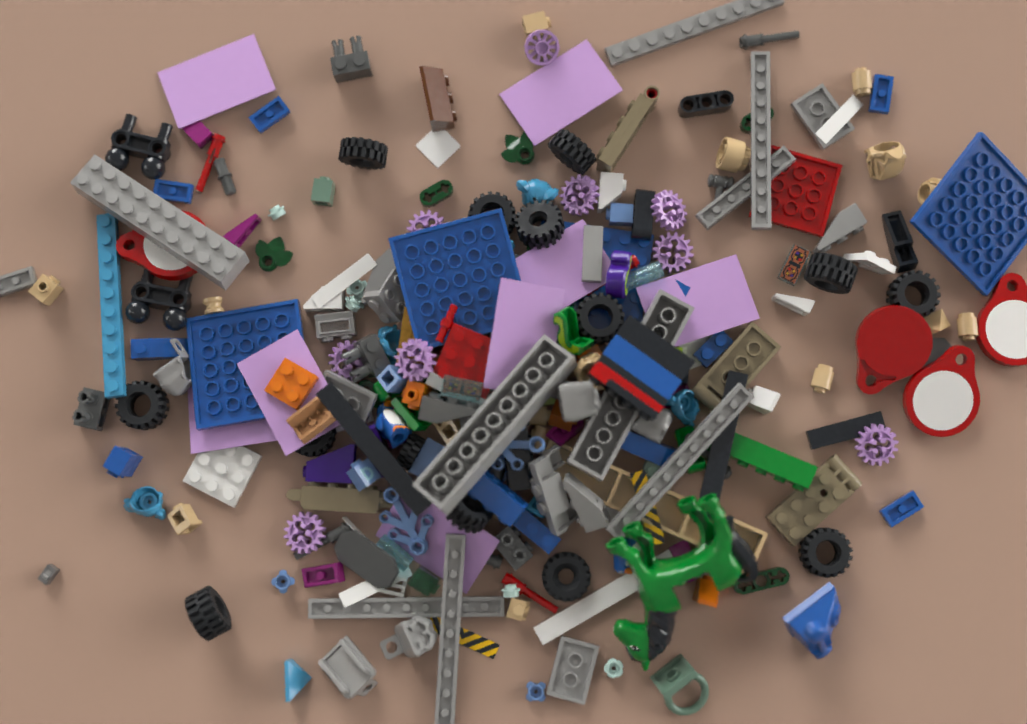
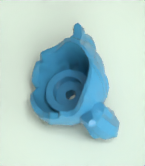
M532 179L530 181L518 180L516 182L517 189L522 192V203L526 207V204L529 202L531 205L535 204L534 197L539 203L542 200H546L548 204L549 201L557 197L559 189L551 188L546 181Z
M397 325L392 327L384 326L379 329L377 335L391 365H395L397 360L394 356L398 353L397 348L401 330L397 329Z
M682 389L674 396L672 395L665 406H670L672 413L684 425L694 427V420H696V415L700 411L698 408L699 403L694 398L693 391Z
M141 487L133 492L131 498L123 500L125 503L124 508L128 512L145 517L155 516V518L164 520L167 517L165 509L162 508L163 494L162 492H157L153 487Z

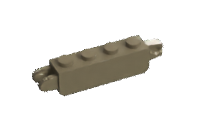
M308 482V486L302 485V489H290L286 494L287 499L301 501L300 505L303 509L376 514L381 508L393 506V503H388L384 499L382 491L377 490V486H368L366 489L358 491L355 485L346 484V488H339V484L327 483V487H319L317 482Z

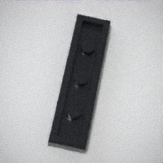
M879 411L806 431L810 449L813 450L861 437L858 432L864 433V426L870 429L871 424H876L877 427L879 424H882L884 428L886 426L882 413Z

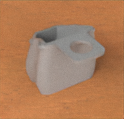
M170 339V343L179 356L154 372L153 377L158 380L161 388L167 393L181 396L192 385L189 354L178 339Z
M592 381L568 382L557 386L559 408L564 421L573 422L598 414L600 403L597 389L593 387Z
M663 408L652 422L650 420L647 422L639 417L629 431L633 430L649 440L660 444L672 423L673 413L670 409Z
M415 616L397 624L394 628L395 635L381 641L380 647L385 658L388 660L403 652L408 658H418L433 648L438 633L433 628L432 620ZM392 641L397 645V650L394 653L387 652L386 645L388 642Z

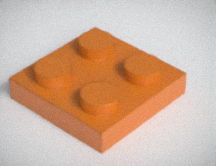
M284 358L264 391L298 411L319 377L289 359Z

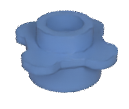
M280 570L279 575L273 578L271 583L279 589L280 593H286L288 587L294 585L295 579L290 577L286 570Z
M529 681L526 684L528 688L526 699L528 701H544L545 683Z

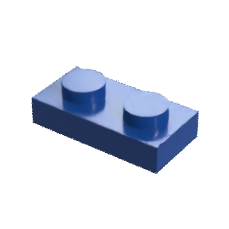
M881 74L873 76L868 112L885 115L889 113L893 76Z
M278 96L248 118L259 133L262 134L291 112L280 96Z
M155 179L153 192L166 201L191 204L194 185Z
M724 331L715 333L693 356L707 368L734 341Z
M911 490L879 510L888 526L892 528L924 508L914 490Z

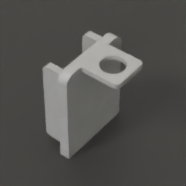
M347 635L343 639L341 638L339 643L318 661L319 666L347 699H352L356 694L363 697L366 696L378 683L376 680H373L376 675L375 668Z

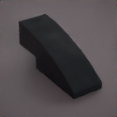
M901 210L882 214L886 241L893 264L897 267L896 272L901 273L915 270L918 259L912 247L914 241Z

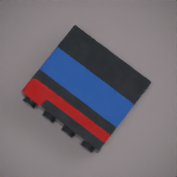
M629 315L587 376L590 377L589 380L595 386L599 387L601 385L606 389L605 392L612 398L618 397L622 400L621 404L629 410L633 408L639 412L638 416L641 419L652 422L657 418L696 361Z

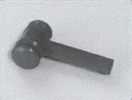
M713 174L708 176V187H716L715 199L723 193V189H729L734 185L733 177Z

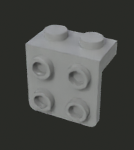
M396 269L391 270L380 290L368 291L363 296L368 306L374 310L379 319L384 323L401 322L404 307H406Z

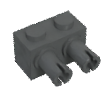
M354 36L350 37L353 52L351 54L345 55L342 39H337L338 46L336 40L331 42L334 57H330L336 83L373 76L368 52L363 50L361 36H356L357 42Z
M376 334L367 335L352 343L354 348L340 355L341 359H346L343 361L346 366L360 358L363 366L349 372L350 377L355 376L351 378L354 383L367 376L377 377L388 365H391Z
M83 387V391H80L78 394V409L74 411L72 416L74 420L73 425L102 431L111 399L105 398V394L102 391Z
M508 525L495 536L500 540L496 548L516 571L534 556L531 553L534 549L527 541L525 543L519 538L521 533L515 526L511 528Z

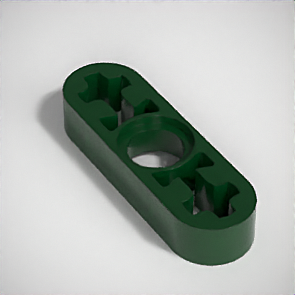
M775 567L758 572V576L763 575L766 578L764 586H758L756 580L751 581L754 589H751L752 586L748 585L742 591L741 588H737L740 582H736L732 586L735 592L745 595L784 585L789 581L790 575L785 568ZM777 571L784 573L782 581L772 579L773 584H770L771 580L768 573H770V576L778 575Z

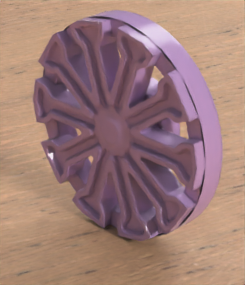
M535 30L525 41V54L532 63L547 65L557 57L559 41L549 30ZM540 33H544L542 40L540 37ZM536 35L538 41L534 40L532 37ZM553 41L556 42L554 45H549ZM546 54H549L551 58L547 59Z

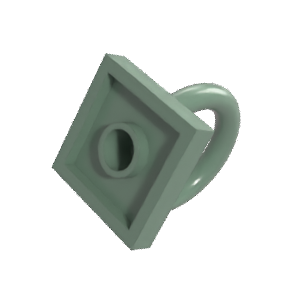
M681 653L650 677L663 694L667 708L674 714L681 716L694 714L705 705L708 699L709 686L706 679L694 670ZM693 679L696 680L701 687L698 701L690 707L682 708L676 706L672 701V696Z

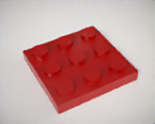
M453 323L433 373L441 378L447 376L484 384L491 338ZM482 385L480 397L486 400L490 389L483 388Z

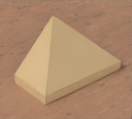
M942 309L924 317L932 334L951 326Z

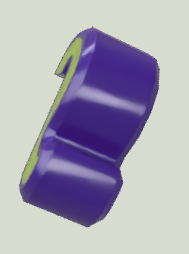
M614 250L610 257L611 263L606 275V294L611 295L612 298L624 299L628 294L626 284L632 263V254L627 251Z

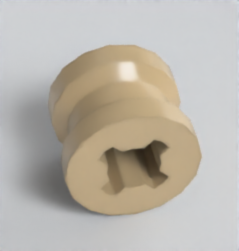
M222 297L203 299V304L206 305L205 315L224 312V308L221 307Z

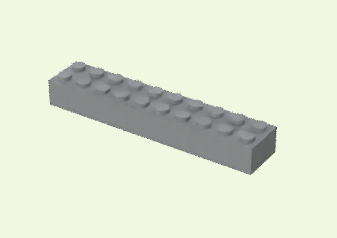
M94 155L70 182L78 194L224 290L228 289L249 263L245 251L97 155Z
M660 289L653 298L641 323L675 346L694 307ZM606 389L599 399L600 409H598V414L590 416L565 462L598 481H603L639 414L633 408L629 410L621 404L622 400L618 397L612 398L605 392Z
M544 334L412 485L448 516L557 390V386L562 384L578 366L575 357Z

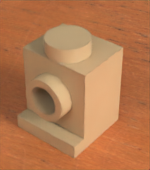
M177 504L172 508L173 511L167 515L177 535L190 534L202 524V521L198 520L190 504Z
M518 597L511 598L506 617L519 621L526 620L531 601Z

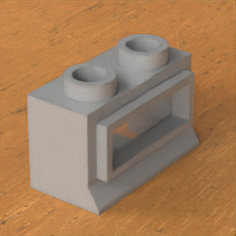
M353 311L314 315L316 336L318 340H322V343L333 342L335 338L351 340L352 336H357L355 313Z

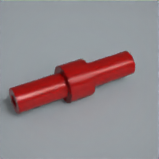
M450 305L445 318H442L440 323L442 326L435 340L443 343L448 329H451L454 323L452 320L458 306Z

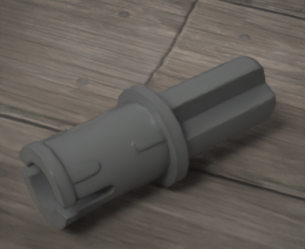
M225 158L214 160L213 163L218 173L217 179L221 181L225 194L227 196L235 194L236 189L231 178L232 173H229Z

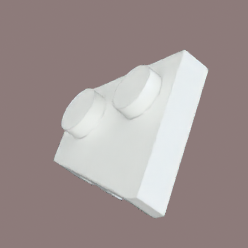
M872 251L849 253L843 256V258L850 262H858V267L879 274H895L897 268L890 264L888 259L879 258Z

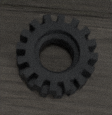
M412 433L396 459L398 463L405 469L410 470L426 439Z

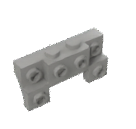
M558 445L541 452L540 457L528 463L533 477L530 479L531 491L536 497L537 509L541 515L546 516L550 532L556 536L566 532L570 524L578 519V514L576 510L572 509L570 499L568 500L563 489L564 485L560 473L555 471L565 464V461L561 459L559 452L561 448Z

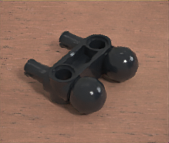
M126 114L122 128L117 129L111 136L112 145L111 149L105 154V161L122 171L129 164V156L144 159L141 163L142 174L151 180L161 178L165 173V162L169 160L171 155L169 138L173 129L172 125L162 122L158 136L151 137L133 132L137 118L132 114ZM122 140H126L124 144H120ZM163 148L160 153H156L158 149Z
M144 269L141 281L136 282L131 289V302L125 308L127 319L134 324H142L148 320L150 308L165 310L163 324L167 329L171 331L183 329L187 323L186 313L192 305V294L189 289L193 276L180 280L178 288H170L152 284L154 275ZM142 292H147L145 296L139 297ZM179 299H184L181 304H176Z

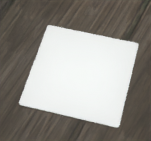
M431 130L416 144V147L439 168L461 145L446 130L437 132Z

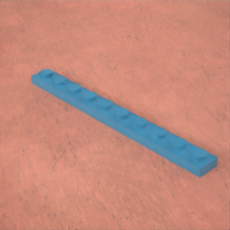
M107 213L96 215L104 394L105 398L111 399L125 397L127 393L120 254L116 250V242L119 239L118 219Z

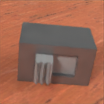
M48 564L38 577V580L45 585H49L60 569L53 564Z

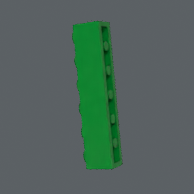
M738 433L734 435L729 459L736 460V464L741 467L748 468L750 466L755 468V472L760 475L766 476V474L774 477L773 480L784 484L788 482L792 484V488L798 491H808L817 471V466ZM710 444L709 447L707 448V450H708L709 452H710L711 444Z

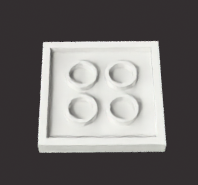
M244 446L197 453L183 482L235 508L262 456Z

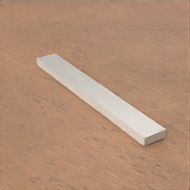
M669 549L656 556L657 559L673 557ZM634 572L622 575L534 626L533 628L543 645L636 592L638 590V580Z

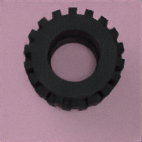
M490 191L488 195L482 193L480 198L476 197L474 199V203L470 205L468 217L484 213L488 209L502 208L508 234H511L515 227L516 210L513 207L512 201L508 200L506 195L501 196L499 192L492 194V191Z
M814 253L810 257L804 279L820 290L835 294H847L851 291L858 268L843 257L830 253Z
M915 270L905 272L895 278L888 286L890 289L886 291V295L889 298L886 299V303L908 307L924 318L935 311V306L939 305L940 300H937V298L941 297V293L937 292L940 287L934 284L936 280L934 278L930 279V274L928 273L923 275V271L920 270L917 272ZM907 286L915 287L920 292L921 303L919 306H914L907 301L905 297Z
M594 293L590 297L584 298L576 311L579 334L593 339L594 344L596 342L604 344V342L612 341L624 323L625 315L622 311V305L618 304L616 298L613 299L611 295L608 294L606 296L604 293H599V295ZM600 308L609 313L611 322L607 328L597 329L589 323L588 315L593 309Z
M142 380L126 384L127 396L115 399L118 400L115 408L118 409L116 415L121 417L119 420L122 423H126V426L139 430L154 429L156 425H161L163 423L161 421L162 418L166 419L167 417L165 412L169 411L170 408L167 407L169 399L165 398L167 394L162 391V388ZM146 394L150 398L151 407L147 414L139 417L135 413L134 404L138 397Z
M813 529L803 541H800L801 549H798V553H801V557L799 559L804 563L803 567L808 569V572L825 578L837 577L838 574L845 572V568H849L850 564L848 562L853 558V556H850V552H853V549L849 547L850 541L845 539L846 536L843 533H839L836 529ZM822 541H829L834 547V558L828 564L820 563L816 557V548Z
M208 585L185 598L187 615L194 629L204 640L210 641L231 630L232 623L227 606L214 588Z

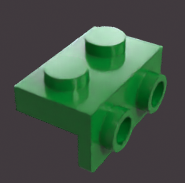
M395 397L390 402L395 407L394 411L404 418L407 427L412 431H426L432 424V422L418 419L419 411L407 408L408 404L401 402L402 397Z

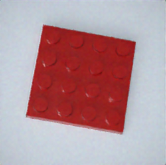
M771 145V155L781 147ZM789 150L796 158V161L771 180V223L822 238L842 165Z

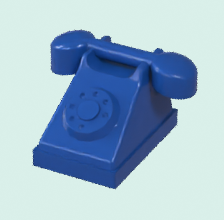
M829 581L782 617L790 635L795 637L817 659L826 657L832 650L831 634L833 628L839 622L841 606L835 587Z

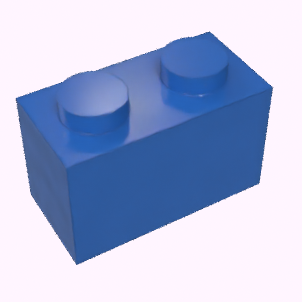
M114 446L103 467L108 469L107 473L113 477H132L143 456L127 447Z

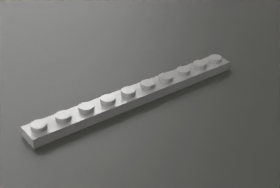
M736 0L606 47L605 53L611 67L779 7L785 1Z
M770 51L751 52L750 55L751 230H771Z
M737 383L609 522L605 529L615 538L621 536L625 538L622 529L631 522H640L754 396L741 383Z
M446 533L434 724H455L466 534Z
M462 596L461 617L505 616L503 596ZM442 597L364 598L344 608L340 598H309L308 619L441 617Z

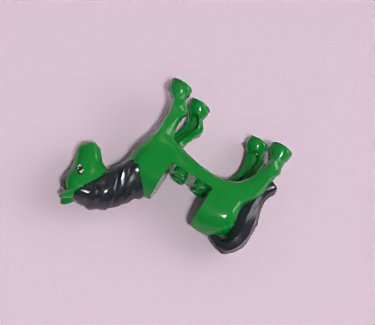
M714 493L705 495L699 501L693 495L687 496L677 503L681 513L689 515L699 527V544L688 553L671 558L657 559L653 547L654 538L651 533L643 530V526L639 521L627 524L622 529L625 537L635 540L640 545L643 561L640 551L637 548L628 546L625 538L622 536L616 537L606 544L610 554L620 556L626 560L638 580V591L645 608V622H633L625 618L618 619L614 624L613 632L615 637L626 646L631 660L641 663L644 671L648 670L650 661H653L658 655L662 654L671 642L676 623L677 611L682 609L673 588L674 586H681L687 580L701 577L706 571H709L716 588L720 592L736 582L746 583L754 581L758 576V562L749 544L735 530L734 517L732 515L725 516V511L720 506L719 499ZM707 512L710 514L712 521L709 519Z

